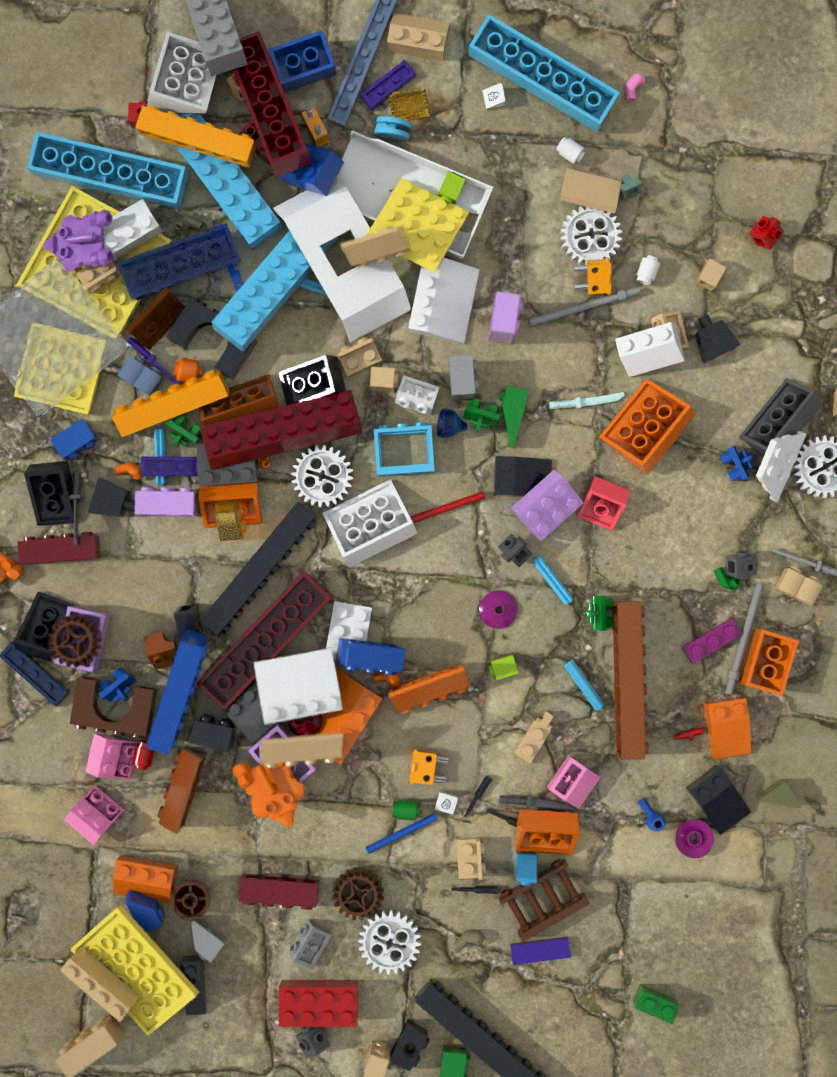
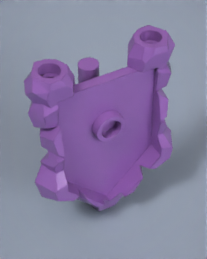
M104 209L100 212L94 211L89 216H83V219L69 215L64 218L61 228L44 242L43 247L62 260V264L67 271H74L81 266L89 265L93 267L109 266L114 261V256L110 250L104 248L103 228L112 223L113 216Z

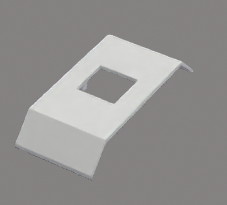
M335 179L327 196L306 190L273 208L286 223L342 320L350 343L411 310L405 288L388 259L378 263L376 259L369 261L370 265L361 268L357 266L337 277L320 246L348 231H351L354 238L358 239L367 236L370 230L349 190L339 179Z

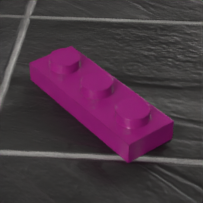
M729 618L682 648L690 662L694 664L741 636L742 633L733 618Z

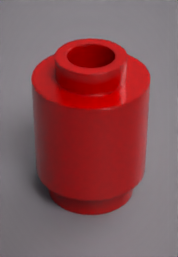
M139 740L138 745L135 746L132 764L136 765V769L147 770V767L152 766L154 750L146 748L148 741Z

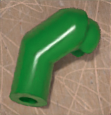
M723 567L714 570L721 587L735 590L740 586V580L726 576Z

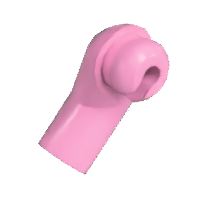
M636 73L626 83V101L636 100L635 89L645 83L644 75Z

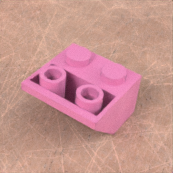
M94 734L86 772L98 778L131 779L134 766L132 761L138 741L113 735Z
M568 755L547 787L564 801L579 809L601 777Z
M95 785L69 812L64 821L92 845H95L123 813L124 809Z

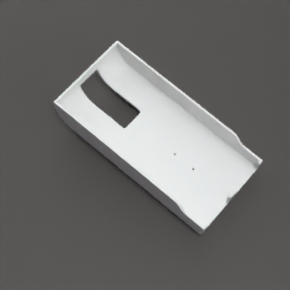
M352 131L350 142L342 158L344 164L336 178L347 187L366 222L373 225L401 178L437 196L448 171L466 179L455 205L469 211V213L477 214L478 218L471 233L459 231L446 253V256L452 258H464L493 187L382 140L372 139Z

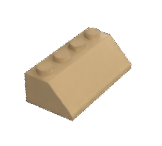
M343 733L259 740L260 764H265V768L277 767V763L284 762L285 766H296L297 761H305V765L317 764L319 759H324L325 763L336 762V758H342Z
M82 946L68 959L60 970L64 976L119 1023L122 1022L141 997Z

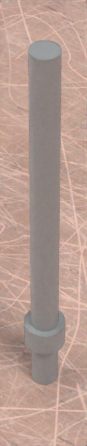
M635 287L625 291L624 289L618 290L612 295L531 318L529 323L530 326H534L615 301L622 302L629 297L641 294L640 288Z
M756 583L732 670H729L727 676L729 680L725 693L733 695L736 681H739L740 667L764 584Z

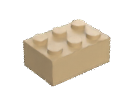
M103 1015L92 1028L88 1026L79 1033L80 1035L76 1039L74 1037L69 1039L64 1044V1047L58 1051L59 1055L55 1061L66 1077H73L116 1047L126 1031L114 1017Z

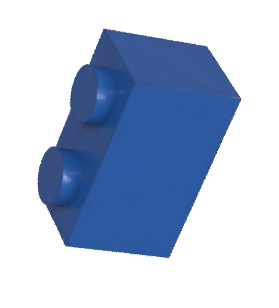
M80 419L50 439L62 459L67 461L78 458L81 451L93 448L96 445L95 442L99 440L89 423L84 419Z

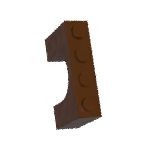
M77 678L69 724L75 725L77 729L92 727L96 732L110 730L115 735L123 736L125 733L132 734L133 738L143 739L144 736L150 734L157 694L156 688L134 687L130 712L124 719L114 721L103 716L98 708L97 700L101 679Z

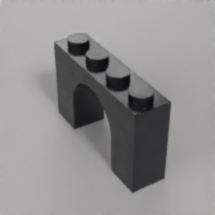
M190 298L166 337L186 350L195 334L201 328L212 325V321L219 314V311L216 309L211 311L206 308L207 304L202 300L197 299L195 301ZM254 339L244 352L228 341L226 350L215 365V369L220 370L222 374L234 380L258 343L257 340Z

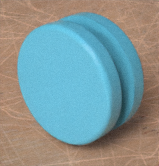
M389 116L377 117L375 135L395 141L409 140L410 134L402 131L411 129L409 121Z

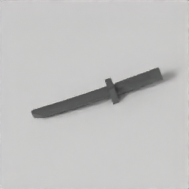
M73 471V492L69 497L72 503L74 502V545H78L79 502H83V498L80 496V471Z
M526 795V798L499 796V803L522 804L526 808L534 806L575 813V809L566 803L535 799Z

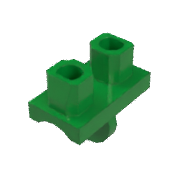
M472 399L470 404L466 406L463 418L470 420L469 424L476 426V432H479L480 427L488 429V426L496 428L500 417L498 406L491 404L486 411L480 409L482 402Z
M183 415L176 416L173 421L169 419L167 425L179 432L178 435L174 432L170 434V437L174 439L173 446L178 447L182 444L186 447L189 442L184 437H187L196 444L200 443L199 437L202 434L200 426L193 423L189 431H187L183 427L189 419Z
M592 596V604H588V611H584L583 616H588V621L592 623L593 630L606 631V628L614 627L613 617H606V609H613L614 607L613 599L606 598V596Z

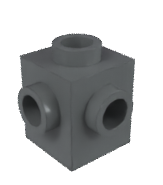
M510 534L498 546L503 552L501 557L508 563L512 561L518 567L532 555L526 547V541L520 536L516 538Z
M737 551V554L726 556V575L741 580L757 575V556L749 554L748 551Z
M302 1027L301 1032L296 1035L299 1047L305 1057L318 1056L330 1046L326 1032L322 1027Z

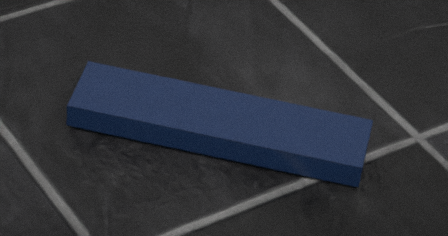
M14 641L0 654L2 660L55 707L70 693L32 657L15 650Z

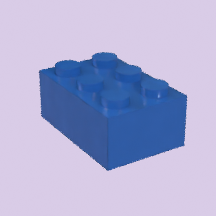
M323 30L268 49L284 93L337 75Z
M305 143L312 164L282 175L279 178L290 186L327 196L344 161L330 149Z
M339 638L336 661L348 670L358 671V668L365 669L366 672L377 673L378 670L384 672V674L395 675V672L402 673L406 649L394 644Z

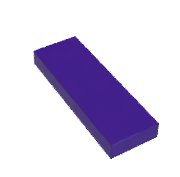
M403 60L363 91L360 97L373 111L416 77V73Z
M141 456V476H198L197 457Z
M568 937L510 944L513 965L570 958Z

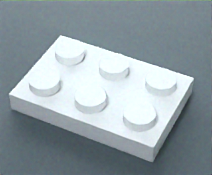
M334 601L326 649H332L333 660H336L339 638L367 641L372 607Z

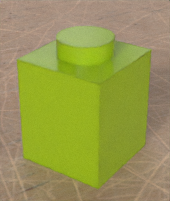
M448 171L438 193V196L441 197L440 199L449 204H455L466 179Z
M512 654L490 660L491 665L488 666L491 677L495 676L496 680L519 674Z

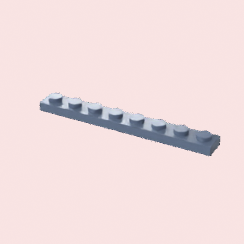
M398 0L375 1L327 118L328 122L346 128Z

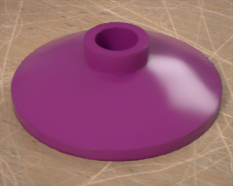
M492 591L482 599L479 611L485 624L492 628L501 629L514 622L518 607L515 599L505 591ZM497 606L502 607L501 613H496L495 608Z
M690 819L683 822L677 828L675 843L683 855L689 858H700L711 850L714 843V835L709 825L704 821ZM695 834L696 839L690 840V835Z

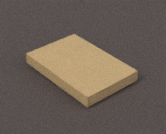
M566 168L559 200L615 214L622 181Z

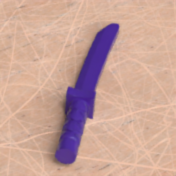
M129 338L127 342L147 359L146 362L148 364L152 362L175 384L182 385L154 360L156 358L154 354L151 355L135 338Z

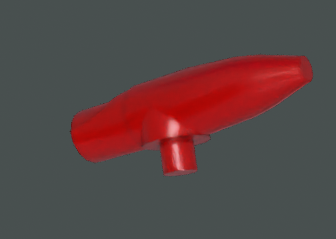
M701 727L680 732L674 736V739L689 738L690 741H693V737L703 734V729Z

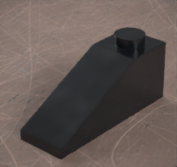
M198 955L184 956L180 962V971L199 991L198 995L185 1005L186 1015L206 1014L204 960L199 958Z

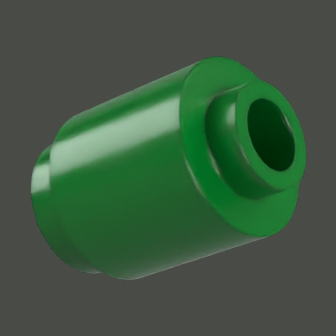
M411 800L393 801L392 817H397L399 820H416V817H420V805H417V801Z

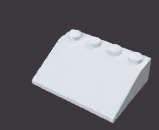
M170 32L166 33L149 91L147 107L155 106L165 113L168 111L174 113L207 112L216 75L211 77L198 41Z
M447 258L442 260L435 273L421 266L408 332L464 344L480 269Z
M391 479L323 512L324 518L348 567L356 565L418 534Z
M331 648L254 662L264 724L343 710Z

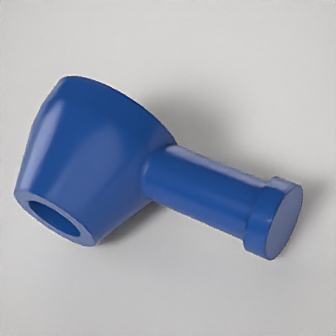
M645 797L640 799L637 803L647 815V827L654 832L663 830L666 825L664 816L659 812H654ZM660 821V825L656 827L654 825L655 822Z

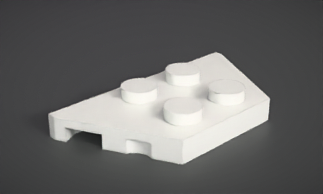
M797 431L795 435L787 434L781 438L771 439L756 474L764 490L769 492L770 500L778 502L786 481L789 479L792 467L797 460V455L806 437V433Z

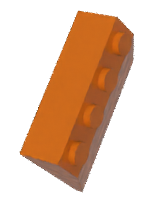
M646 378L599 438L632 465L648 475L696 415L689 404Z
M460 663L402 684L397 688H391L388 695L396 711H401L404 714L412 711V707L416 705L424 707L431 704L430 700L438 698V701L449 697V693H463L467 691L466 687L470 685L464 667Z
M335 667L343 710L322 713L321 727L314 736L343 733L342 758H336V762L341 765L383 696ZM305 717L301 718L298 725L304 722Z

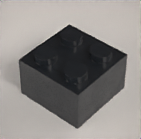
M204 714L194 720L189 743L228 752L234 745L237 727L231 719L222 718V720H216L215 716Z

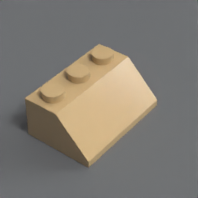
M394 13L389 27L387 51L443 61L450 23Z
M404 225L340 244L351 266L358 265V268L370 265L369 261L376 259L377 263L387 260V255L393 253L395 257L406 254V249L410 248Z

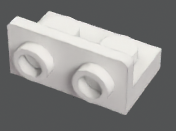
M403 375L397 391L395 404L403 408L416 410L422 414L431 415L440 387Z

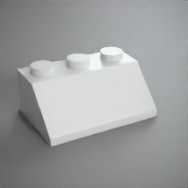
M143 199L113 216L112 223L103 228L104 248L113 253L114 261L163 232Z
M672 322L615 339L619 357L629 377L685 362L677 326Z

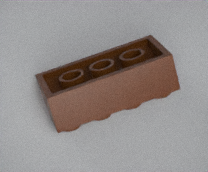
M268 374L230 387L227 397L199 407L203 425H208L278 408L280 404Z
M184 747L181 751L179 750L176 755L175 762L178 763L176 769L171 771L169 780L172 782L170 788L167 787L163 798L166 801L164 806L160 807L157 816L160 818L158 824L175 834H178L185 826L207 753Z

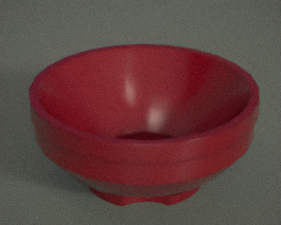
M322 715L306 716L304 722L299 725L296 719L288 720L289 728L298 737L314 736L321 727Z

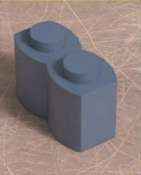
M129 356L117 376L150 396L156 392L164 378L160 376L162 372L153 366L150 369L144 366L145 361L137 356L135 358Z

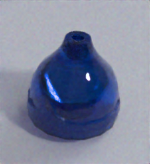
M446 408L440 411L437 422L438 437L450 438L467 430V423L455 411Z

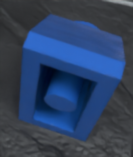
M133 890L127 891L126 904L132 918L145 932L161 927L165 912L163 907L159 906L157 900Z

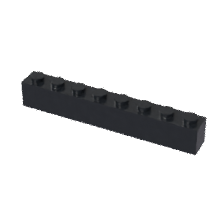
M297 502L201 618L200 622L217 636L221 635V633L226 634L231 628L230 622L234 618L237 620L244 612L242 610L246 603L249 605L255 599L254 593L257 589L262 590L268 583L267 577L270 574L274 575L278 571L280 561L282 559L286 560L293 551L290 549L294 544L299 545L305 537L303 536L304 532L307 529L310 531L315 526L317 516L300 502Z
M429 979L415 996V1002L501 1077H547L541 1070L536 1071L532 1067L533 1064L526 1057L521 1058L515 1047L511 1044L509 1046L506 1045L500 1034L490 1031L485 1021L475 1018L470 1008L460 1005L455 995L452 993L449 995L445 992L444 986L437 980L434 982L432 979Z

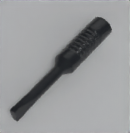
M486 775L476 790L475 797L464 817L472 810L477 800L482 797L491 783L492 778Z
M489 808L487 809V813L506 820L508 824L517 827V819L506 817Z
M498 886L451 888V891L498 894Z

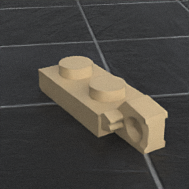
M546 711L541 719L537 717L535 721L533 720L515 749V755L531 764L552 728L549 725L554 717L551 713Z

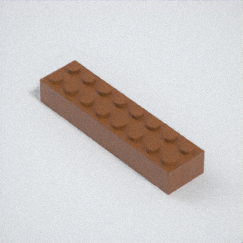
M640 601L613 602L612 617L614 619L613 657L616 755L622 760L646 759L645 754L649 752L648 742H645V734H648V724L645 723L644 715H647L648 711L647 703H644V695H647V685L643 683V676H646V664H643L646 647L645 644H642V637L645 636V625H642L645 609Z

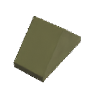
M782 779L758 794V798L762 801L801 809L800 802L788 784Z

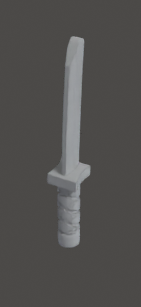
M776 549L772 550L773 553L814 567L813 571L815 572L821 571L837 576L836 568L824 565L821 561L813 563Z

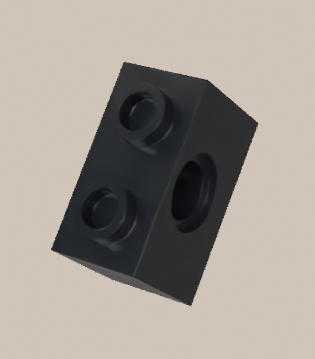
M407 1019L390 1052L389 1061L410 1072L412 1067H416L421 1056L419 1053L421 1049L425 1050L428 1045V1030ZM408 1043H412L415 1045V1048L410 1050L405 1046Z

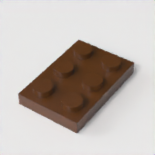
M165 287L130 323L126 330L147 350H150L174 325L185 306Z

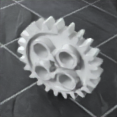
M579 206L578 212L572 210V216L567 215L566 217L568 222H563L562 224L566 229L560 230V233L565 235L560 238V241L565 242L562 245V249L568 248L565 255L572 254L571 261L577 258V265L584 261V265H587V260L605 259L606 257L610 259L609 255L615 256L616 252L614 250L620 248L617 243L622 241V238L618 237L621 235L622 230H617L620 223H614L617 217L610 218V212L604 213L602 210L590 209V207H586L584 210ZM595 222H601L604 228H596ZM582 224L585 227V230H577L576 225ZM588 233H591V235L594 236V238L591 239L590 236H587ZM597 241H604L606 247L600 248L597 245ZM578 243H585L587 249L581 250L578 247Z
M817 436L813 438V441L807 440V446L804 444L801 446L802 451L798 453L797 465L792 467L797 469L793 476H799L796 483L802 482L803 485L800 489L808 488L807 494H811L814 491V497H818L820 493L822 498H826L827 493L829 497H834L835 493L837 494V475L834 473V467L837 466V462L825 467V470L818 471L813 476L809 475L812 471L821 468L823 464L837 458V441L834 443V437H829L827 441L826 436H822L821 439ZM825 449L830 451L831 456L829 459L824 456ZM808 459H812L814 461L813 468H810L808 466ZM819 475H821L824 479V483L822 485H820L817 482V477Z
M323 445L322 450L315 446L314 452L308 448L309 454L306 455L302 452L303 459H296L300 464L293 465L297 472L291 473L292 476L296 477L291 482L298 484L294 490H301L298 496L303 497L305 495L304 502H308L311 499L312 506L318 502L321 508L323 502H325L326 506L329 507L330 501L336 505V498L343 500L341 494H349L346 487L352 488L348 481L354 480V478L348 476V474L352 473L353 469H347L351 463H344L346 456L339 457L340 450L333 453V447L327 451L325 445ZM316 459L322 462L319 469H313L311 466L312 462ZM338 466L340 468L339 474L331 475L329 472L330 468ZM311 470L318 474L325 472L327 477L337 479L339 482L334 483L327 479L320 481L318 476L308 474L306 471ZM313 477L315 479L313 487L306 486L305 481L307 478ZM332 484L334 487L333 491L329 494L324 493V485Z
M390 909L389 914L382 910L381 916L376 913L375 919L368 918L370 924L363 923V927L366 930H360V935L363 937L358 939V942L362 943L359 946V950L364 951L361 957H368L366 964L372 962L373 970L378 966L379 973L386 969L387 975H389L390 969H393L394 973L397 974L399 967L402 971H405V964L411 967L410 959L416 961L414 953H420V949L416 946L421 945V941L416 940L421 937L420 933H415L418 930V926H411L413 919L407 921V914L401 917L400 910L395 915L392 909ZM384 925L389 930L386 933H381L378 928ZM405 932L407 937L400 939L397 937V933ZM389 938L393 939L390 945L387 944ZM375 944H379L383 949L377 952L372 947ZM394 950L400 951L401 956L397 958L393 957L391 955V952Z

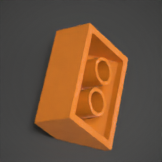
M258 481L199 487L198 500L205 528L262 523Z
M755 629L740 684L783 696L799 640L763 629Z
M520 809L517 819L515 851L572 855L580 833L578 813Z
M121 855L116 860L113 876L114 894L127 896V891L133 890L154 898L157 902L171 904V895L174 891L178 865Z

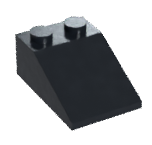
M323 355L279 372L286 405L346 391L337 356Z
M496 456L494 462L493 496L524 497L552 472V460Z
M68 461L31 464L24 475L37 526L74 522V502L72 503V500L69 499L73 492V484Z
M37 592L14 639L15 650L52 663L56 651H49L50 648L54 647L53 644H48V641L53 640L49 633H55L52 626L59 627L57 621H64L68 606H74V604Z
M717 765L686 787V790L720 835L751 813L732 782Z

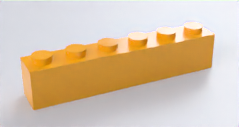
M142 106L135 127L140 135L250 168L256 149L255 141L249 135L242 134L240 136L226 128L220 130L213 124H201L191 117L184 119L171 111L167 113L162 112L155 106H149V108Z
M210 370L200 378L192 377L182 385L174 384L164 392L156 391L146 399L138 398L131 405H120L115 408L112 419L121 437L225 398L229 395V388L220 370Z

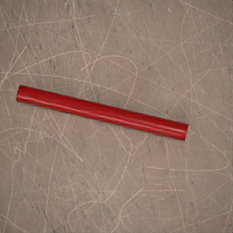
M482 491L410 517L412 522L416 523L485 499Z

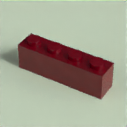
M82 532L81 536H78V545H74V533L62 534V538H55V535H45L40 540H36L35 537H23L24 541H17L19 565L101 558L99 536L93 535V532Z
M242 874L238 901L243 902L245 905L263 903V906L273 907L274 904L282 905L283 908L301 906V909L312 910L313 907L316 908L318 903L319 880Z

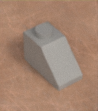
M201 918L193 920L191 925L195 951L198 953L199 958L204 961L208 960L211 963L226 943L227 938Z

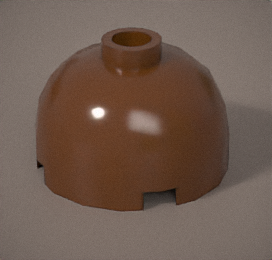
M190 879L180 883L171 895L170 903L173 912L180 916L181 919L193 921L206 913L210 906L211 896L209 889L204 883L199 880Z

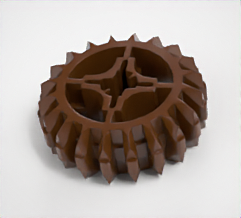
M73 614L71 619L69 616H65L64 621L58 620L57 624L59 627L52 626L55 633H49L53 640L48 641V644H53L54 647L50 648L49 651H56L53 658L61 657L59 660L60 664L66 661L67 667H70L73 663L74 667L77 668L80 664L82 666L87 665V661L92 662L93 657L91 655H99L95 649L102 648L101 645L97 644V642L102 641L101 637L97 638V634H100L101 631H94L97 624L93 623L90 625V618L84 621V615H80L77 618V615ZM73 625L81 626L87 633L79 634ZM67 628V639L61 643L62 634ZM74 638H82L77 644H68ZM89 639V647L87 651L83 653L84 642ZM64 648H71L78 657L67 654Z
M353 867L352 874L347 869L346 876L340 874L339 878L341 881H335V885L338 887H333L332 891L337 894H334L332 899L338 900L334 906H341L339 909L340 914L346 911L345 918L352 914L353 921L356 920V915L362 921L364 914L367 918H371L370 911L376 914V907L381 908L382 904L379 901L384 900V896L381 895L384 892V888L379 887L382 885L381 880L375 882L378 878L377 874L372 877L370 876L372 872L370 869L367 871V874L364 873V867H361L360 872H357V868ZM356 879L364 880L370 885H360ZM349 882L352 891L346 897H343L342 890ZM355 889L359 890V892L362 891L361 897L355 896ZM373 890L374 898L369 905H367L365 896ZM356 902L362 908L352 907L348 903Z

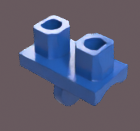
M733 446L728 449L729 451L720 456L724 465L734 461L737 467L728 472L731 481L741 478L744 480L750 477L743 463H746L748 469L754 467L751 459L755 458L754 454L748 456L745 449L740 452L743 457L741 459L736 447Z
M118 668L113 673L116 678L115 682L111 683L110 680L106 679L99 684L101 690L99 696L108 702L112 700L118 702L120 699L127 702L129 700L127 694L132 690L130 686L137 681L134 676L128 674L124 669Z

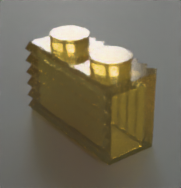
M420 87L411 89L410 92L396 91L391 96H388L391 117L407 121L430 117L426 89L421 90Z
M216 501L214 515L220 541L244 539V533H247V523L242 521L244 518V508L239 506V501Z

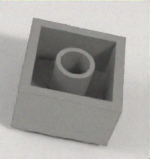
M473 355L449 356L451 400L474 399L475 394L479 391L478 379H474V375L477 372V360H473Z

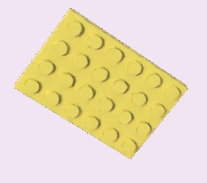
M121 904L70 949L75 953L82 946L141 996L128 1015L147 1036L199 993L194 985Z

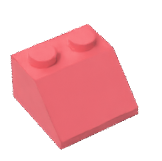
M594 476L577 517L612 531L627 504L630 490Z

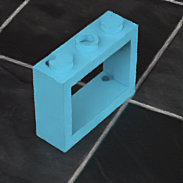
M427 422L416 423V426L408 427V424H397L396 428L382 425L378 426V429H374L378 477L435 472L432 427L427 425ZM426 433L428 464L383 467L381 436Z

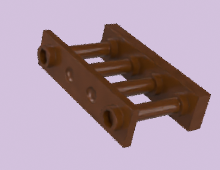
M565 859L554 861L551 863V867L537 874V883H532L530 886L520 884L513 889L507 888L500 893L501 896L498 897L500 904L502 905L507 902L520 924L518 935L522 942L590 904L585 893H577L564 869L569 865ZM558 873L571 896L570 901L564 904L560 902L547 879ZM539 883L542 884L554 906V910L549 913L542 910L530 889ZM523 892L537 915V920L531 923L526 921L514 900V897Z

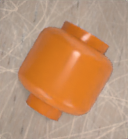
M181 358L179 362H175L173 376L176 377L178 382L186 383V380L192 377L200 378L202 376V368L199 367L197 360Z

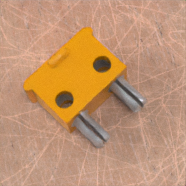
M315 107L306 108V111L301 114L309 137L313 139L318 147L329 143L328 133Z
M609 257L587 260V265L574 266L575 273L587 272V283L574 284L575 291L587 290L588 295L611 294V262Z
M414 748L412 750L410 783L412 785L414 783L433 785V782L445 783L446 776L434 775L436 762L447 764L449 758L437 756L436 752L421 751ZM431 756L430 760H426V757Z

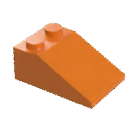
M739 696L703 702L713 760L751 754L750 717L747 699Z

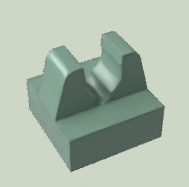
M630 174L622 176L620 196L623 201L641 193L642 183L638 177L632 179Z

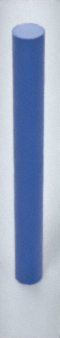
M433 813L367 846L366 850L370 854L437 821L438 818Z

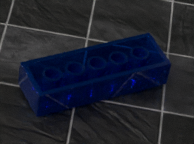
M225 223L118 261L117 265L130 298L134 302L159 293L165 287L170 289L240 264L241 259L228 225Z

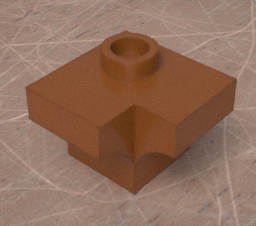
M163 632L145 636L146 655L154 668L157 670L173 665V659H175L178 650L174 641L168 642Z

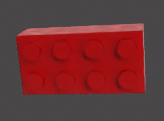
M281 980L279 985V1027H357L358 980Z

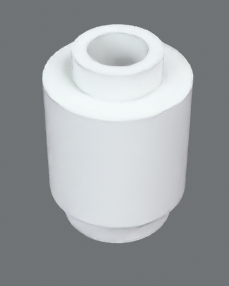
M563 137L556 148L559 155L572 164L580 163L585 155L583 152L584 147L571 138Z
M647 255V258H642L636 274L637 282L648 286L654 282L660 267V263L657 262L658 258Z

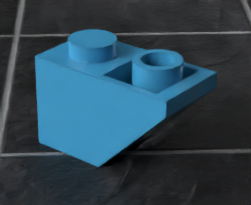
M516 851L514 874L517 882H520L521 885L530 886L532 883H537V855L535 852Z

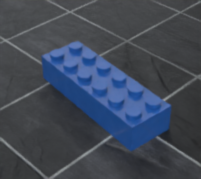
M184 629L149 736L147 749L168 755L171 748L175 749L185 714L188 711L191 696L193 695L196 681L208 650L207 635Z

